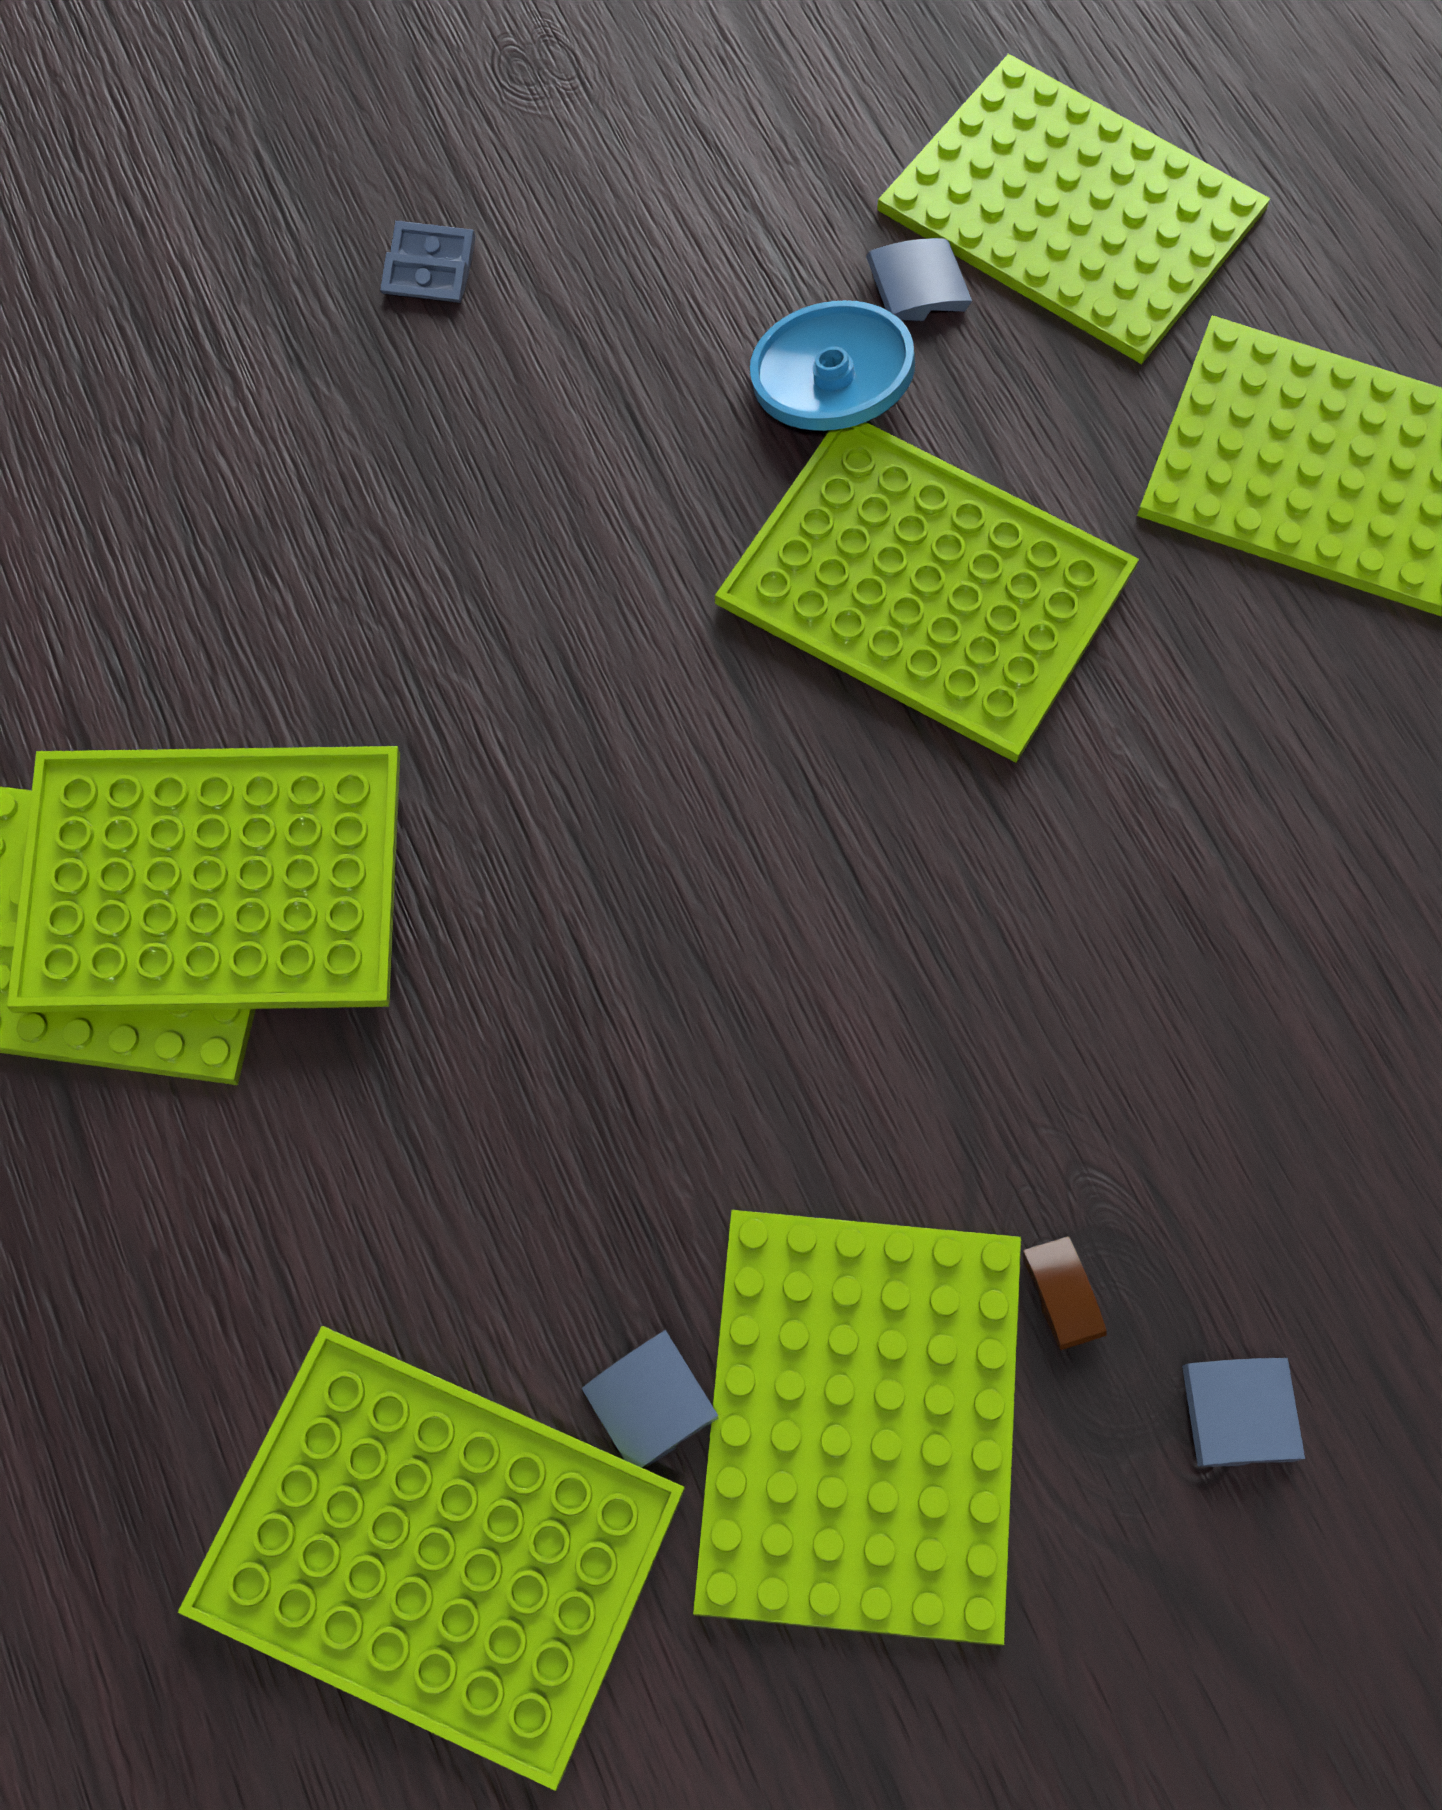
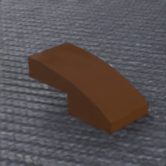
M1069 1236L1023 1250V1261L1042 1299V1312L1059 1349L1064 1350L1107 1336V1330L1095 1295Z

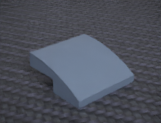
M395 220L391 252H386L381 293L461 303L476 239L474 230Z
M945 238L898 242L871 250L866 256L885 309L900 320L924 321L931 310L965 312L972 302L950 243Z
M666 1330L627 1354L582 1387V1391L623 1460L643 1469L675 1450L676 1445L718 1419L717 1412Z
M1288 1358L1222 1360L1189 1363L1182 1366L1198 1467L1242 1466L1249 1463L1295 1462L1305 1459Z

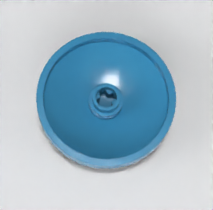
M842 300L823 302L802 308L775 323L757 343L750 362V376L755 396L762 408L772 417L782 423L800 429L818 431L837 430L864 423L892 407L908 389L913 379L916 363L913 340L908 328L897 316L873 304Z

